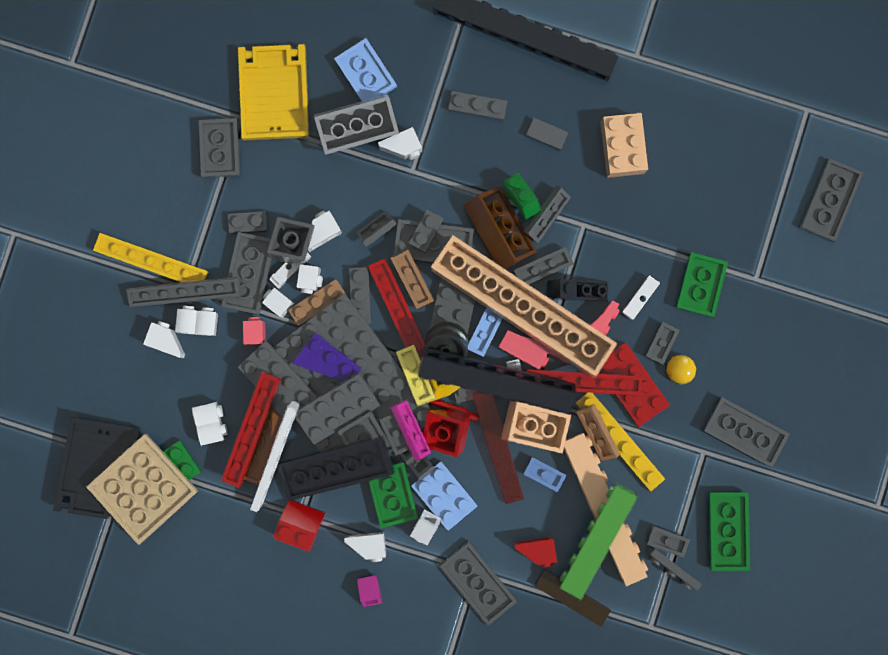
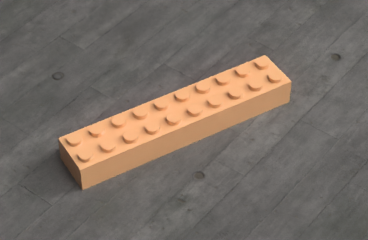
M455 236L451 237L431 266L433 273L592 378L598 374L617 345L616 342Z

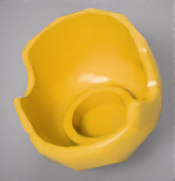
M677 355L672 357L667 363L666 372L673 382L684 385L691 382L695 377L696 366L691 358L685 355Z

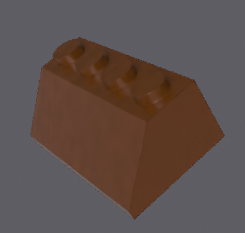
M501 186L481 193L463 205L493 260L506 270L537 253L529 236L523 232L525 229Z

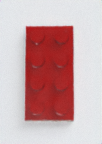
M626 342L611 352L601 367L600 374L643 376L642 396L615 394L637 427H640L670 406V404Z

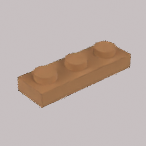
M409 249L392 256L391 260L416 309L433 302L434 298Z
M335 279L288 311L297 325L301 326L345 292L337 279Z
M593 404L579 408L576 413L601 461L617 458L620 453L596 405Z

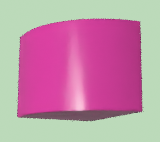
M377 576L357 579L360 601L363 607L381 604L382 598Z

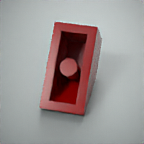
M553 537L514 542V546L518 551L537 565H541V567H551L553 563L557 562Z

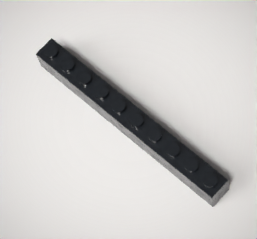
M436 0L433 7V14L606 82L609 81L619 57L611 50L599 49L594 43H584L576 36H566L558 29H548L540 22H530L522 15H512L508 10L492 7L486 1Z

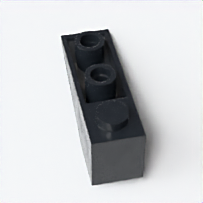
M572 279L548 280V298L550 300L608 301V282Z

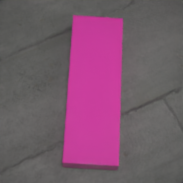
M407 400L392 406L391 410L415 461L430 454L431 451Z

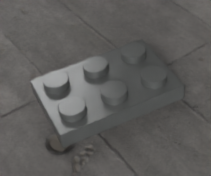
M238 119L199 120L201 177L240 176Z

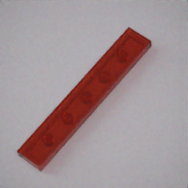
M473 393L474 402L505 503L509 504L522 500L524 496L507 440L501 439L503 427L492 394Z

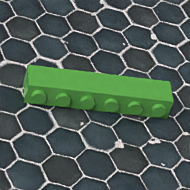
M616 483L615 487L610 486L606 493L608 497L606 503H601L596 512L599 514L597 520H592L587 530L590 532L587 538L582 537L578 545L581 548L577 555L573 554L568 563L571 565L569 571L564 570L559 580L562 582L561 589L580 600L584 596L638 497L637 493L619 483Z

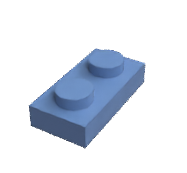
M531 457L523 473L556 492L559 491L566 477V474Z

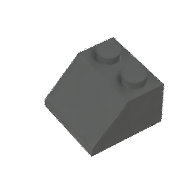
M277 217L267 254L272 260L289 264L305 262L315 225Z

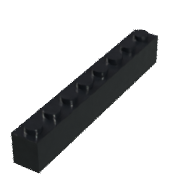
M424 347L418 369V377H422L425 380H434L445 385L451 384L462 389L479 391L482 394L496 395L503 399H513L520 403H529L540 408L554 409L557 412L570 413L576 397V384L427 347Z

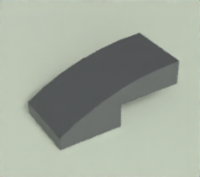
M410 449L399 454L420 481L436 469L426 456L415 461Z

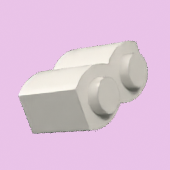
M183 306V309H177L175 332L216 336L218 313L213 312V308H202V311L194 310L195 307Z
M215 402L192 408L201 446L226 439L225 436L228 435L226 424H222L221 417L224 416L221 405L218 406V403Z

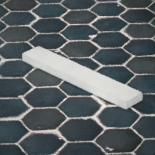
M292 401L286 410L250 510L257 512L263 505L299 407L297 402Z

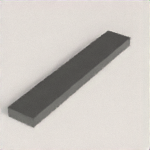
M239 276L126 288L129 307L239 297L242 295Z

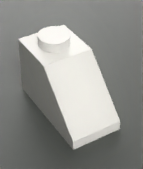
M413 127L378 142L381 151L403 159H415L422 152V146Z
M322 211L315 215L316 219L312 221V225H315L308 248L309 252L342 233L330 211Z
M158 321V324L151 323L144 345L179 358H184L185 353L175 331L169 328L170 325Z
M384 532L348 535L344 538L346 544L365 559H371V562L382 561V558L386 557Z

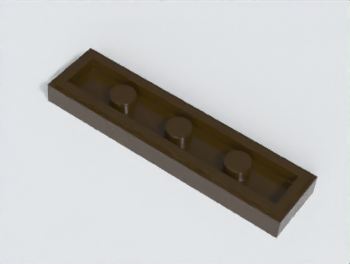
M546 569L543 570L535 587L602 627L611 609L586 594L580 600L560 588L562 584L559 581L560 578Z

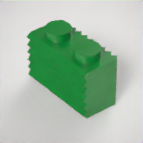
M516 173L503 181L507 195L525 219L540 211L538 198L534 195L528 184H526L524 178L520 176V173Z

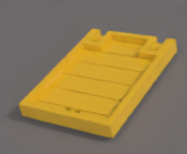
M305 44L298 45V49H291L290 45L252 47V51H246L245 47H238L242 140L309 137ZM298 56L299 61H292V57ZM247 59H253V63H247Z

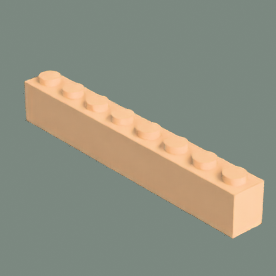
M580 433L565 440L564 451L596 521L599 516L596 512L600 504H605L608 499L606 496L609 490L606 484L608 478L604 470L600 471L598 466L600 460L596 453H592L590 446L593 445L589 436ZM623 523L609 548V552L623 584L628 586L646 578L647 574L645 571L648 568L644 560L639 559L637 553H640L636 542L632 543L630 535H632L628 524L624 525Z

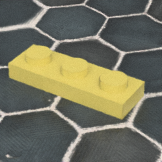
M412 345L397 351L396 355L417 407L435 400L436 398L429 381L418 377L420 359L415 346Z

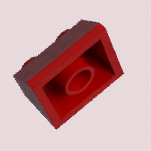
M454 409L428 410L423 436L429 449L458 457L465 448L471 414Z
M293 500L288 501L273 539L310 552L325 512Z

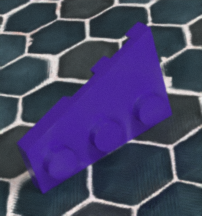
M314 333L292 362V364L340 381L348 379L362 369V367L318 333Z

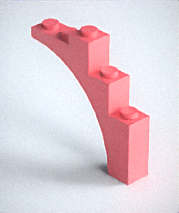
M613 300L610 301L603 313L590 326L606 336L610 329V326H608L610 320H614L620 311L617 309L619 303ZM509 330L498 346L502 351L537 370L540 367L544 368L549 360L548 354L565 364H569L568 361L536 340L520 336Z

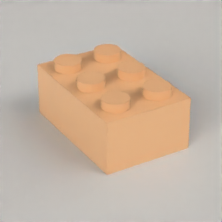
M642 113L603 117L600 123L607 178L645 174L648 170Z
M510 401L501 439L563 453L571 415Z

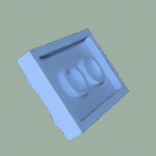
M366 38L334 58L361 101L386 95L397 87Z
M440 461L434 466L436 468L422 481L418 479L411 486L430 510L441 518L440 522L444 527L450 530L478 505Z

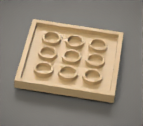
M144 434L87 486V489L138 545L146 540L198 492L195 486L147 434Z

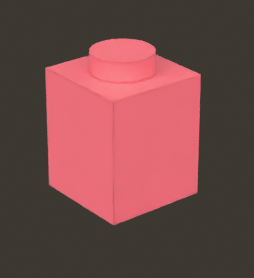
M250 317L248 321H243V344L262 345L266 341L265 321H260V317Z

